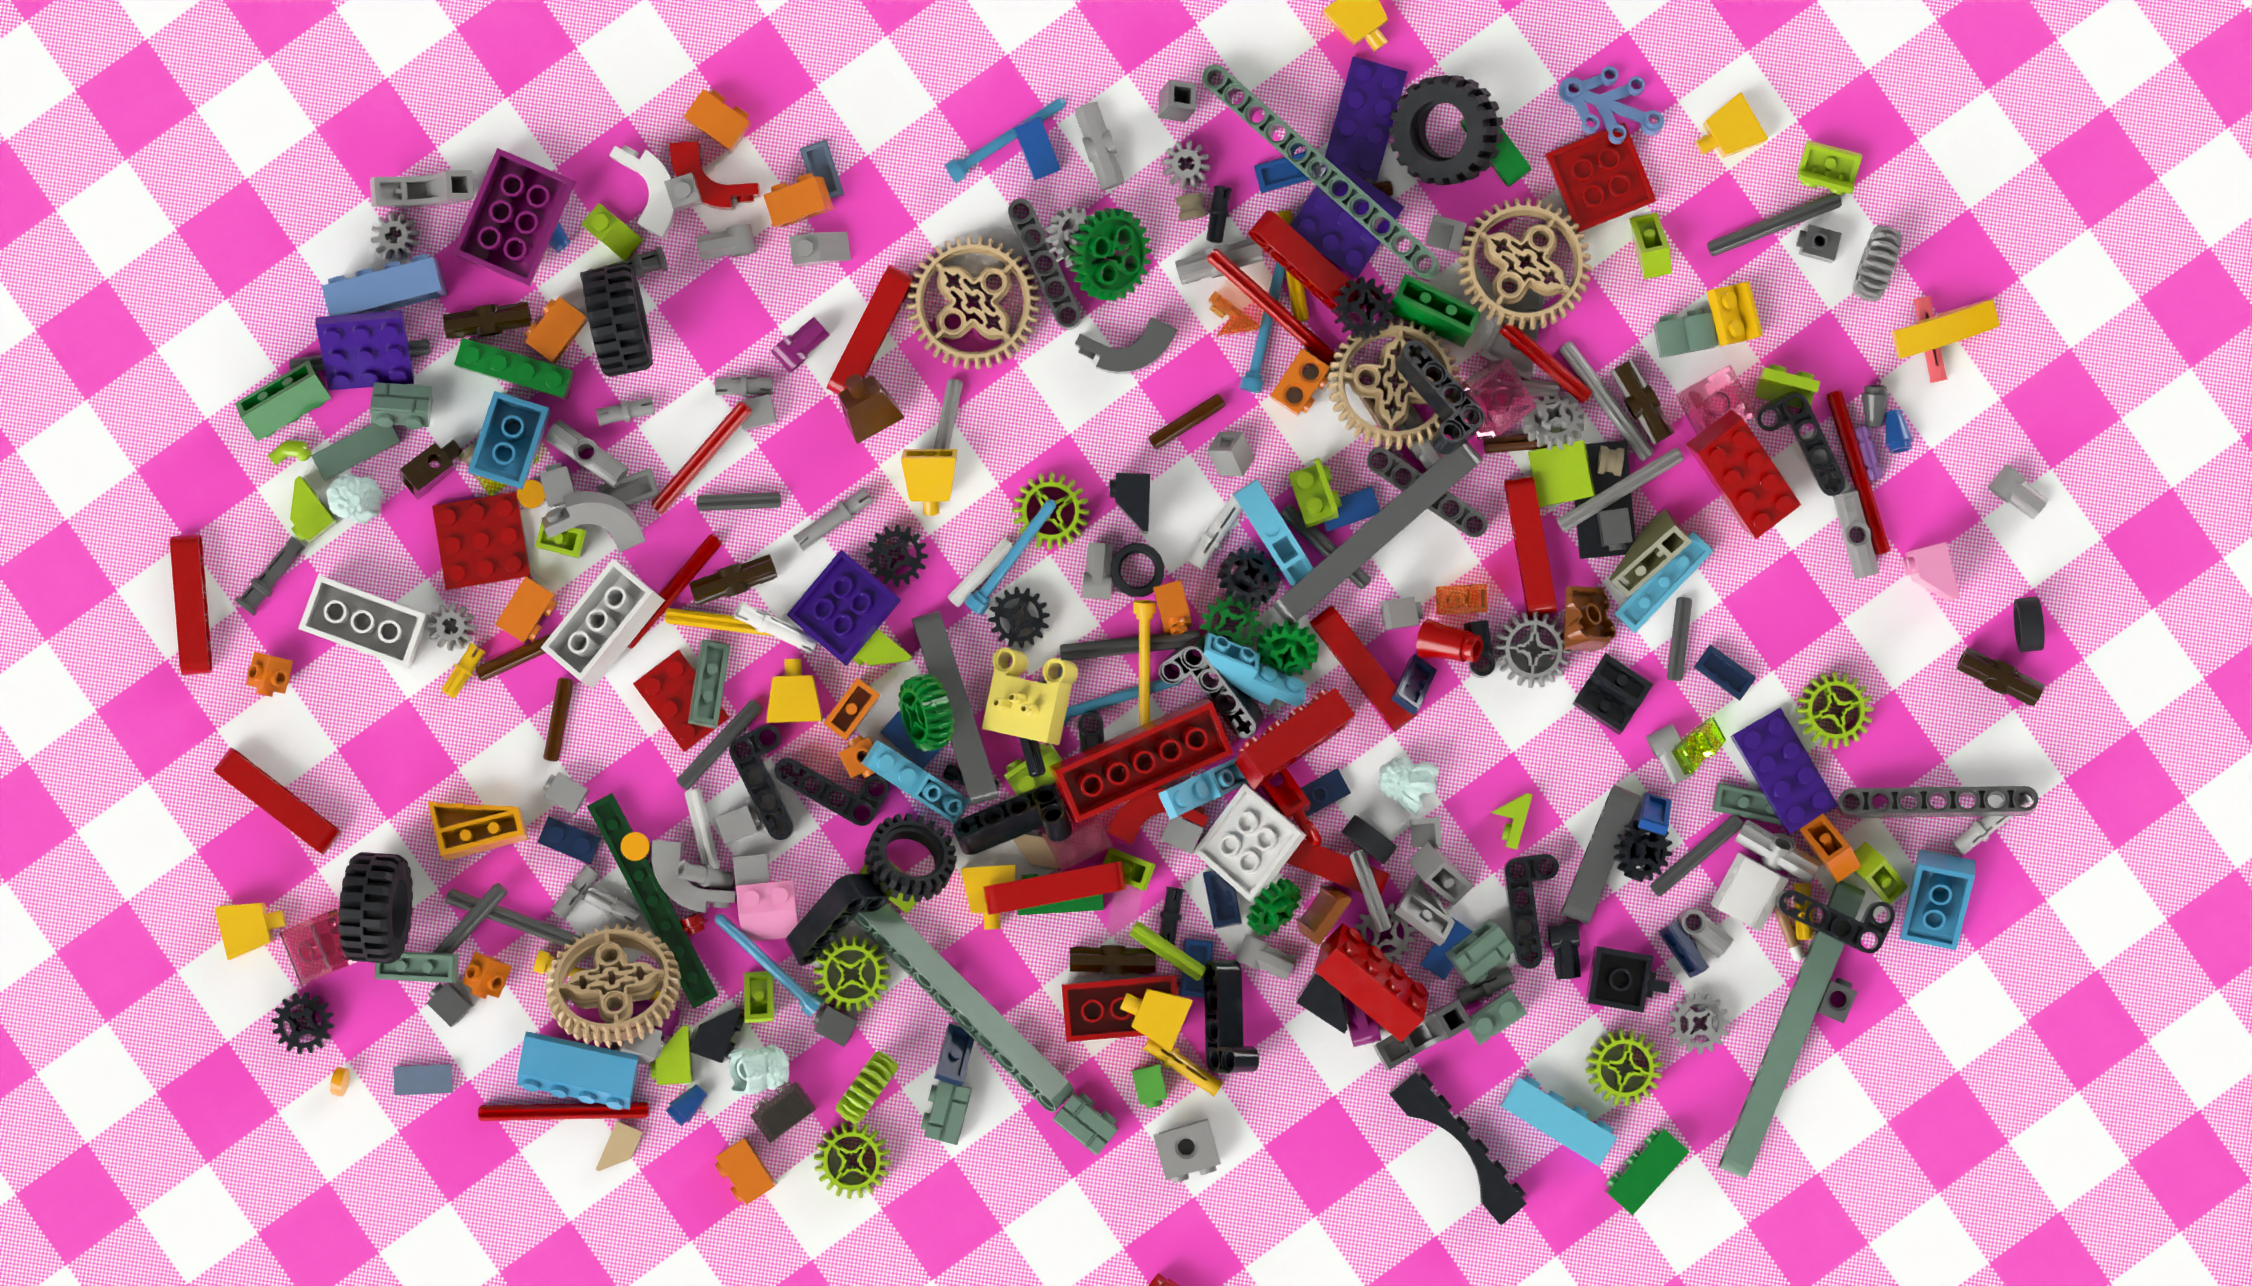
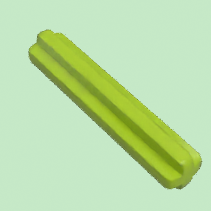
M1141 922L1135 923L1129 934L1135 940L1194 980L1198 981L1203 976L1206 970L1204 965Z

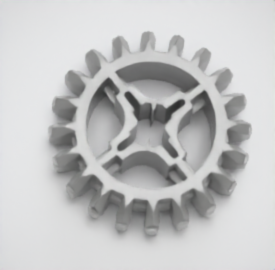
M1877 225L1871 232L1853 282V293L1861 297L1860 299L1877 302L1882 298L1902 244L1900 231L1894 230L1893 227L1887 225Z
M1522 612V622L1520 623L1515 616L1511 617L1510 619L1514 627L1511 628L1509 625L1503 624L1502 628L1508 633L1506 636L1498 633L1496 638L1504 641L1503 645H1494L1495 650H1503V655L1496 656L1495 660L1501 661L1504 659L1506 662L1505 665L1499 668L1500 671L1503 672L1510 668L1511 672L1508 674L1507 679L1512 680L1515 675H1518L1517 685L1519 686L1523 684L1524 679H1528V688L1534 687V679H1538L1540 687L1545 686L1543 677H1547L1551 683L1555 682L1556 680L1552 672L1555 671L1558 675H1563L1564 671L1558 665L1561 663L1567 666L1570 661L1562 658V655L1572 653V650L1563 651L1564 639L1561 640L1560 635L1564 633V627L1556 631L1554 627L1558 625L1559 620L1554 619L1551 624H1548L1549 614L1547 613L1542 616L1541 620H1538V613L1534 612L1532 620H1528L1527 613ZM1530 626V633L1525 643L1510 644L1518 630ZM1539 627L1550 633L1556 647L1541 643L1538 633ZM1534 635L1535 646L1547 651H1541L1540 654L1535 653L1536 657L1533 658L1532 663L1530 652L1519 650L1518 648H1525L1526 645L1530 646L1529 642L1533 641ZM1510 652L1522 654L1526 658L1527 672L1522 671L1514 664ZM1542 655H1555L1553 663L1545 671L1536 673L1538 659Z

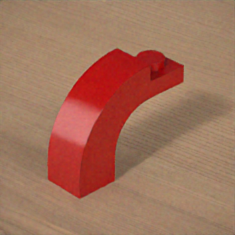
M698 141L669 143L671 163L676 177L692 173L704 205L718 210H733L732 199H737V203L755 202L754 198L761 197L759 183L725 185L711 180L703 171Z
M1166 789L1151 790L1127 801L1114 816L1107 833L1133 844L1142 824L1149 817L1166 812L1158 793ZM1200 806L1179 815L1202 827L1205 826L1208 820V816L1204 815L1206 809Z

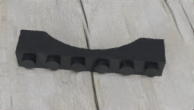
M1413 1071L1390 1090L1388 1094L1407 1116L1436 1124L1453 1135L1461 1143L1470 1156L1477 1172L1480 1185V1202L1502 1226L1527 1204L1523 1199L1527 1194L1516 1181L1512 1185L1504 1177L1508 1172L1498 1160L1492 1163L1485 1155L1489 1152V1149L1479 1138L1474 1141L1467 1132L1471 1128L1462 1117L1459 1116L1455 1119L1448 1111L1452 1106L1442 1094L1438 1097L1435 1096L1430 1090L1434 1084L1423 1072L1418 1075Z

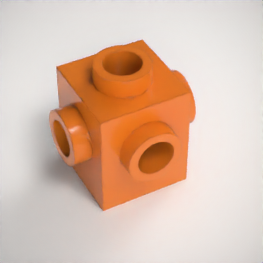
M254 652L251 666L248 669L246 685L256 687L257 694L273 697L274 692L285 694L290 681L293 661Z
M862 735L846 742L848 748L838 754L850 777L854 778L863 774L864 778L874 774L875 772L861 764L862 762L859 760L858 755L861 751H865L868 754L875 741L872 742L870 737L863 739Z
M475 951L466 969L462 983L472 988L470 993L483 999H486L488 995L499 998L512 966L494 957Z

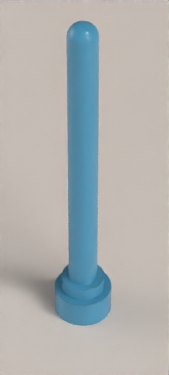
M1058 98L1019 124L1038 116L1041 117L1043 122L1062 110L1066 102L1064 99ZM1013 127L962 160L959 158L956 161L953 158L944 164L952 180L957 184L965 179V175L969 173L968 169L1015 140L1017 137Z
M1277 262L1275 263L1268 292L1276 301L1279 299L1285 269ZM1265 311L1263 312L1249 372L1242 376L1239 386L1240 389L1253 393L1262 392L1264 382L1261 381L1262 375H1260L1273 323V318Z
M1049 499L1045 502L980 590L977 589L975 593L971 592L964 601L972 611L983 615L990 606L989 601L991 600L989 598L1056 508L1054 500Z
M1162 679L1150 682V694L1181 685L1183 680L1177 684H1168ZM1139 686L1067 707L1063 726L1066 725V722L1071 721L1070 718L1082 715L1085 712L1099 710L1138 698Z
M717 914L715 916L716 924L800 1001L798 1004L808 1017L816 1012L825 1001L817 993L806 992L725 915Z

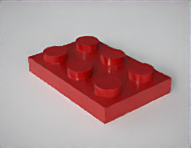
M678 649L635 681L633 685L681 749L686 752L715 729L688 723L696 671ZM722 706L720 708L718 727L730 719V716Z

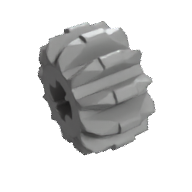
M1190 140L1187 141L1186 149L1182 148L1180 142H1176L1177 153L1170 148L1166 150V153L1173 159L1165 158L1162 160L1163 165L1172 166L1165 169L1163 174L1164 176H1169L1174 173L1170 180L1171 185H1174L1180 179L1181 189H1185L1186 181H1190L1191 187L1196 188L1195 177L1204 182L1206 177L1200 171H1210L1209 165L1201 164L1209 159V155L1203 154L1198 156L1203 147L1198 145L1194 151L1191 150L1192 141ZM1182 159L1186 162L1190 159L1193 161L1191 162V167L1194 168L1182 171L1179 161Z
M389 212V222L379 217L378 221L383 226L381 228L372 226L371 230L378 233L379 236L372 237L371 242L375 244L380 243L375 251L378 254L385 251V259L390 260L393 253H395L396 260L401 261V251L411 256L413 253L408 246L418 247L419 243L412 240L411 237L420 235V232L415 229L410 230L415 225V222L411 219L405 223L406 215L404 213H400L396 221L394 213ZM393 230L400 234L402 233V236L397 238V243L389 239V236L393 235Z
M454 602L450 603L449 612L445 605H439L442 615L440 616L432 612L430 615L437 622L427 623L428 628H436L437 630L429 635L430 639L441 637L437 642V647L442 648L447 641L448 651L454 650L455 641L460 649L465 648L462 638L470 642L473 641V637L467 634V630H477V626L467 624V622L475 618L474 615L469 614L463 617L467 607L462 606L457 612V605ZM453 619L457 621L455 626L458 628V631L456 633L451 631V635L447 633L449 628L446 626V623L448 621L453 622Z

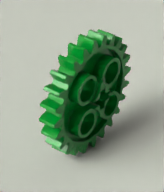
M1107 207L1104 208V211L1095 210V216H1086L1087 224L1079 223L1078 226L1082 231L1081 234L1073 233L1077 244L1069 246L1075 250V254L1068 257L1069 260L1075 261V265L1070 268V271L1078 272L1074 281L1082 283L1080 289L1088 291V296L1096 297L1099 300L1116 301L1117 297L1126 298V292L1134 293L1133 284L1142 285L1139 276L1140 274H1148L1143 267L1144 264H1151V261L1145 257L1146 254L1152 252V249L1146 248L1145 244L1151 239L1142 236L1147 228L1139 226L1141 220L1140 218H1133L1132 212Z

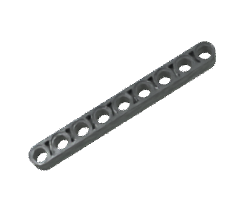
M1468 441L1453 453L1445 454L1274 602L1272 607L1284 620L1288 621L1289 626H1292L1476 467L1483 458Z

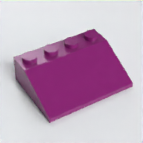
M497 148L452 253L463 260L531 287L576 181Z

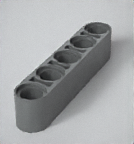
M1023 198L1015 199L1008 207L1011 224L1056 323L1064 330H1072L1080 323V309L1061 267L1056 261L1055 254L1049 252L1051 245L1045 241L1047 238L1032 204ZM1019 205H1023L1029 210V215L1022 220L1013 216L1014 208ZM1036 231L1040 234L1041 240L1037 245L1031 246L1025 242L1024 239L1028 232ZM1048 257L1053 262L1052 268L1046 272L1040 271L1036 267L1038 259ZM1053 283H1060L1065 289L1063 295L1057 298L1050 296L1048 293L1049 286ZM1064 309H1072L1076 313L1075 321L1069 324L1062 322L1060 319L1061 312Z
M1384 448L1373 449L1368 454V468L1400 491L1405 490L1422 475L1421 472ZM1380 452L1387 456L1388 463L1385 468L1377 469L1372 465L1371 458L1375 453ZM1401 468H1405L1411 473V481L1406 485L1399 484L1395 479L1396 472ZM1449 491L1427 508L1469 537H1479L1486 532V517ZM1448 500L1458 504L1459 511L1454 517H1448L1443 513V505ZM1472 516H1476L1482 521V528L1477 533L1470 532L1466 527L1467 520Z
M1617 785L1612 786L1561 910L1562 915L1586 925L1590 922L1615 860L1613 857L1619 852V850L1614 848V845L1621 842L1617 835H1625L1624 826L1630 825L1640 799L1639 794Z

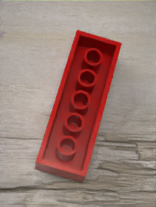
M1203 698L1049 766L1070 818L1078 823L1228 757L1233 752L1213 702Z

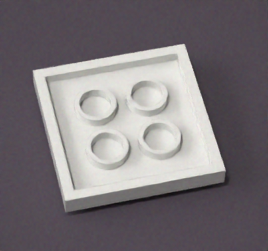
M1243 784L1193 852L1249 902L1255 904L1254 898L1260 897L1262 894L1261 890L1268 887L1306 835L1249 785Z

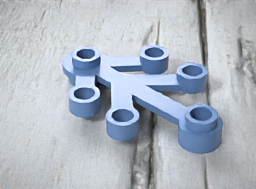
M1607 66L1602 70L1601 74L1584 81L1575 77H1569L1561 82L1558 89L1559 97L1565 104L1574 106L1582 122L1581 128L1587 134L1595 133L1598 130L1600 121L1597 116L1590 114L1586 103L1596 107L1608 131V139L1613 144H1621L1627 132L1622 125L1617 124L1612 113L1640 123L1642 132L1649 136L1659 134L1663 128L1664 118L1658 111L1650 110L1643 112L1617 102L1631 95L1639 96L1642 94L1645 82L1640 77H1632L1628 84L1600 95L1591 92V90L1602 85H1614L1618 78L1616 68ZM1610 73L1614 78L1607 79L1604 74ZM1631 84H1638L1640 89L1632 88ZM1569 87L1576 88V89L1578 90V92H1577V93H1572V92L1569 91L1568 88H1569ZM1648 118H1654L1658 123L1653 124ZM1592 121L1595 127H1588L1586 122ZM1618 131L1622 137L1617 138L1612 132Z

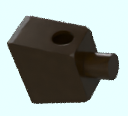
M453 439L442 448L437 443H434L400 469V480L415 498L419 500L454 470L452 461L458 457L462 449ZM437 461L440 463V466L434 468L429 463Z

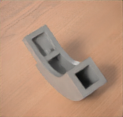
M445 170L436 174L422 176L370 178L372 207H427L460 203L474 199L472 170Z
M582 491L563 496L564 508L552 509L546 516L541 518L548 538L578 525L594 524L609 532L619 552H623L646 541L643 530L631 509L619 499L601 492Z
M652 840V867L654 874L663 891L677 904L693 911L706 913L708 901L713 902L712 907L730 908V903L737 902L736 891L704 889L696 886L689 880L679 879L676 876L677 865L682 861L683 842Z

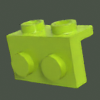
M1806 140L1797 170V180L1807 187L1817 188L1822 186L1829 188V191L1838 195L1853 194L1854 182L1861 163L1862 154Z
M1770 364L1769 368L1764 367L1761 369L1754 395L1756 398L1771 401L1794 391L1805 396L1811 406L1813 396L1818 393L1820 381L1813 380V374L1798 371L1797 375L1786 373V367ZM1795 397L1789 400L1787 406L1801 409L1802 401L1800 398Z

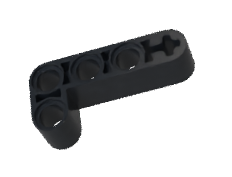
M1417 340L1408 341L1396 357V368L1443 420V423L1432 437L1434 449L1444 455L1453 453L1477 433L1484 422V412L1422 342ZM1426 376L1431 377L1434 382L1430 381ZM1446 398H1449L1450 400H1452L1453 403H1450L1449 401H1447ZM1464 419L1469 420L1472 425L1468 424ZM1444 434L1449 435L1452 438V440L1445 437Z
M1794 391L1788 392L1761 405L1756 410L1755 421L1765 431H1775L1789 424L1810 471L1823 493L1828 496H1836L1844 490V476L1805 396ZM1795 397L1800 398L1802 401L1801 409L1795 413L1789 412L1787 408L1789 400ZM1767 410H1773L1776 413V420L1771 425H1764L1761 420L1762 414ZM1806 423L1814 426V433L1810 438H1802L1799 433L1801 426ZM1818 449H1823L1826 452V459L1821 464H1815L1812 461V454ZM1827 469L1834 479L1838 478L1835 482L1836 487L1831 489L1829 486H1824L1828 479L1825 473L1820 472L1818 474L1817 471Z
M1202 636L1194 637L1172 651L1160 665L1159 675L1161 679L1168 684H1177L1191 675L1208 699L1213 702L1214 707L1231 730L1240 738L1252 737L1263 722V713L1252 697L1232 685L1211 665L1204 655L1205 638ZM1192 649L1199 651L1202 657L1195 656ZM1170 664L1178 666L1180 671L1173 670ZM1209 672L1215 673L1219 680L1212 679ZM1226 695L1232 696L1236 703L1230 702Z
M764 725L735 739L729 747V753L769 835L776 840H785L792 836L795 827L794 822L761 757L779 747L782 742V735L777 727ZM768 729L776 734V741L771 746H766L761 742V734ZM741 742L747 743L751 749L749 756L744 759H740L735 753L736 746ZM752 768H759L763 772V780L759 784H752L748 780V773ZM767 793L772 794L776 799V805L771 810L764 809L760 803L762 796ZM781 808L783 814L777 816L782 823H788V827L785 828L786 834L782 835L781 832L775 833L773 828L777 826L774 818L768 821L766 815L774 814Z
M792 758L779 760L774 768V774L780 782L858 826H866L872 823L890 791L888 781L878 775L869 777L856 795ZM789 763H792V770L798 774H801L802 769L806 771L800 779L799 786L794 785V782L798 780L795 777L789 775L786 779L782 777L784 773L781 770L782 765L788 766ZM812 776L820 781V789L815 793H810L805 788L806 780ZM874 780L881 781L885 788L884 793L878 797L872 796L869 792V784ZM834 791H841L845 795V803L841 807H834L830 803V795ZM859 805H865L870 810V817L864 822L858 821L854 814L855 809Z
M1042 785L958 820L953 826V833L961 851L966 855H975L1043 826L1050 840L1063 841L1071 835L1072 825L1055 786Z
M1550 854L1514 857L1505 862L1503 867L1512 941L1515 948L1514 955L1516 962L1526 969H1533L1542 961L1541 940L1532 882L1548 880L1557 875L1559 864L1557 859ZM1544 858L1549 859L1553 865L1552 871L1547 875L1541 874L1537 868L1539 861ZM1515 862L1521 863L1524 867V874L1518 879L1512 878L1509 873L1510 866ZM1518 891H1524L1528 895V902L1523 907H1517L1513 902V896ZM1523 919H1528L1532 924V930L1528 935H1520L1517 930L1518 923ZM1534 938L1535 943H1529V949L1531 952L1536 953V957L1531 958V963L1528 964L1527 960L1521 958V954L1526 953L1525 944L1519 945L1518 940Z
M849 874L837 879L786 938V942L799 965L804 966L816 961V958L823 954V950L831 945L858 913L874 912L886 905L888 897L886 893L880 890V883L875 885L872 882L874 874Z
M1794 890L1782 891L1775 901L1776 908L1781 914L1849 947L1868 954L1875 953L1881 948L1895 918L1893 907L1889 903L1881 901L1871 903L1867 907L1861 921ZM1793 895L1794 903L1804 906L1805 901H1807L1808 904L1802 911L1796 908L1786 910L1787 904L1784 903V899L1791 898ZM1879 906L1884 907L1887 911V917L1881 923L1877 922L1873 916L1874 910ZM1815 907L1820 908L1823 912V918L1817 924H1814L1809 919V913ZM1840 920H1845L1849 925V930L1844 936H1839L1835 931V925ZM1870 932L1873 934L1875 942L1871 948L1866 949L1861 944V938L1863 934Z
M1235 959L1210 960L1205 964L1206 970L1204 972L1207 1067L1213 1073L1254 1072L1259 1066V1054L1255 1047L1244 1046L1242 970L1240 963Z

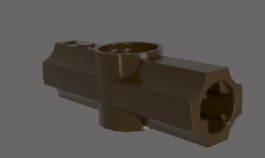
M528 302L511 303L502 306L491 304L474 307L470 311L444 314L443 325L446 339L448 340L477 335V337L501 334L505 330L530 327L532 325V318Z
M1632 359L1610 371L1625 397L1623 400L1633 418L1639 421L1652 445L1675 433L1660 408L1661 404L1651 386L1649 384L1646 385Z
M769 554L743 564L740 562L717 570L715 574L693 580L689 585L696 605L699 606L725 596L728 598L750 590V587L778 578Z
M1968 647L1962 653L1956 670L1983 682V686L2005 696L2007 694L2032 707L2036 705L2045 686L2018 672V669L1998 659L1993 660Z
M1124 945L1070 947V972H1100V974L1124 975L1125 972L1156 973V953L1149 948H1126Z

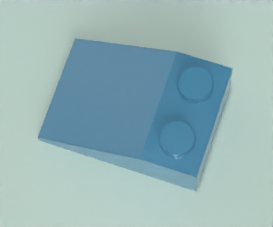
M494 391L467 472L523 490L542 443L551 416L550 409Z
M1918 849L1900 939L1957 950L1975 878V860Z

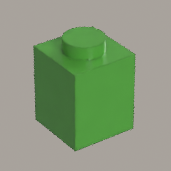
M1160 1063L1133 1069L1132 1074L1139 1104H1146V1108L1163 1105L1162 1100L1168 1097Z

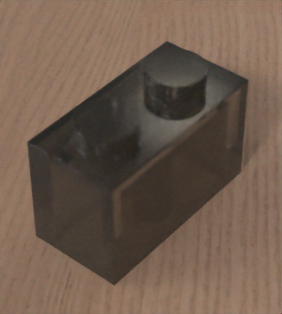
M790 1080L787 1083L784 1082L783 1085L775 1089L778 1095L770 1101L765 1096L752 1106L755 1111L750 1117L769 1143L818 1108L798 1080L793 1084Z

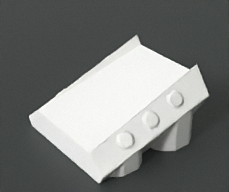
M1738 852L1710 904L1717 910L1743 922L1752 929L1761 931L1776 905V897L1784 890L1789 879Z

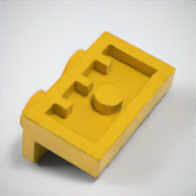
M1749 281L1706 291L1720 347L1762 337L1763 333Z

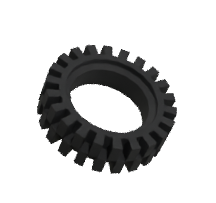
M906 813L903 820L901 814L894 815L893 820L890 817L884 819L883 824L879 823L865 849L866 857L864 863L868 865L866 870L868 875L874 874L872 882L877 885L882 881L883 884L880 890L886 893L891 888L893 890L891 897L897 899L899 893H902L903 901L909 902L912 895L915 902H921L923 896L926 901L930 900L934 894L937 896L941 893L942 889H945L955 869L957 856L954 855L956 852L955 845L950 846L952 842L951 837L948 835L942 838L945 830L940 826L935 831L933 827L936 822L931 819L928 825L923 824L924 816L918 815L916 821H913L912 814ZM899 839H910L919 842L931 852L935 862V869L931 873L919 877L903 874L895 869L888 860L886 846Z

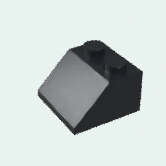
M1116 473V479H1110L1109 498H1115V505L1142 534H1148L1150 474Z
M1313 971L1297 995L1296 1003L1345 1034L1348 1026L1341 992Z

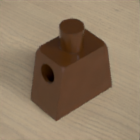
M858 374L849 376L845 381L847 389L838 395L846 424L857 444L905 418L895 399L874 376H869L863 380Z

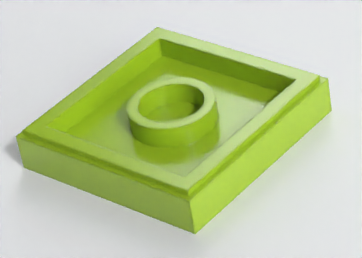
M1585 440L1575 441L1573 446L1567 443L1563 444L1562 450L1558 446H1553L1551 450L1543 448L1528 451L1539 508L1595 496Z

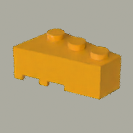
M428 801L440 856L445 861L529 840L523 812L518 807Z

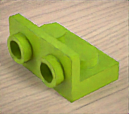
M1320 458L1314 459L1315 465L1288 474L1306 528L1339 518L1337 508L1342 506L1337 490L1331 491L1328 482L1333 481L1329 467L1328 465L1322 466Z
M1043 742L1039 745L1046 769L1042 776L1030 777L1026 761L1022 762L1020 758L1005 767L1008 772L1004 774V777L1017 796L1042 785H1052L1055 783L1049 766L1062 761L1052 744L1046 747Z

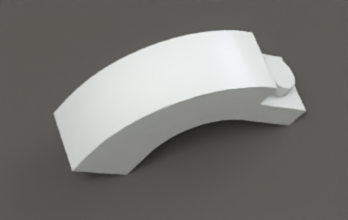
M624 145L620 149L614 146L609 156L640 174L648 185V203L637 224L656 236L665 239L676 215L664 181L672 179L669 172L659 159L646 149L641 158L638 159L639 153Z

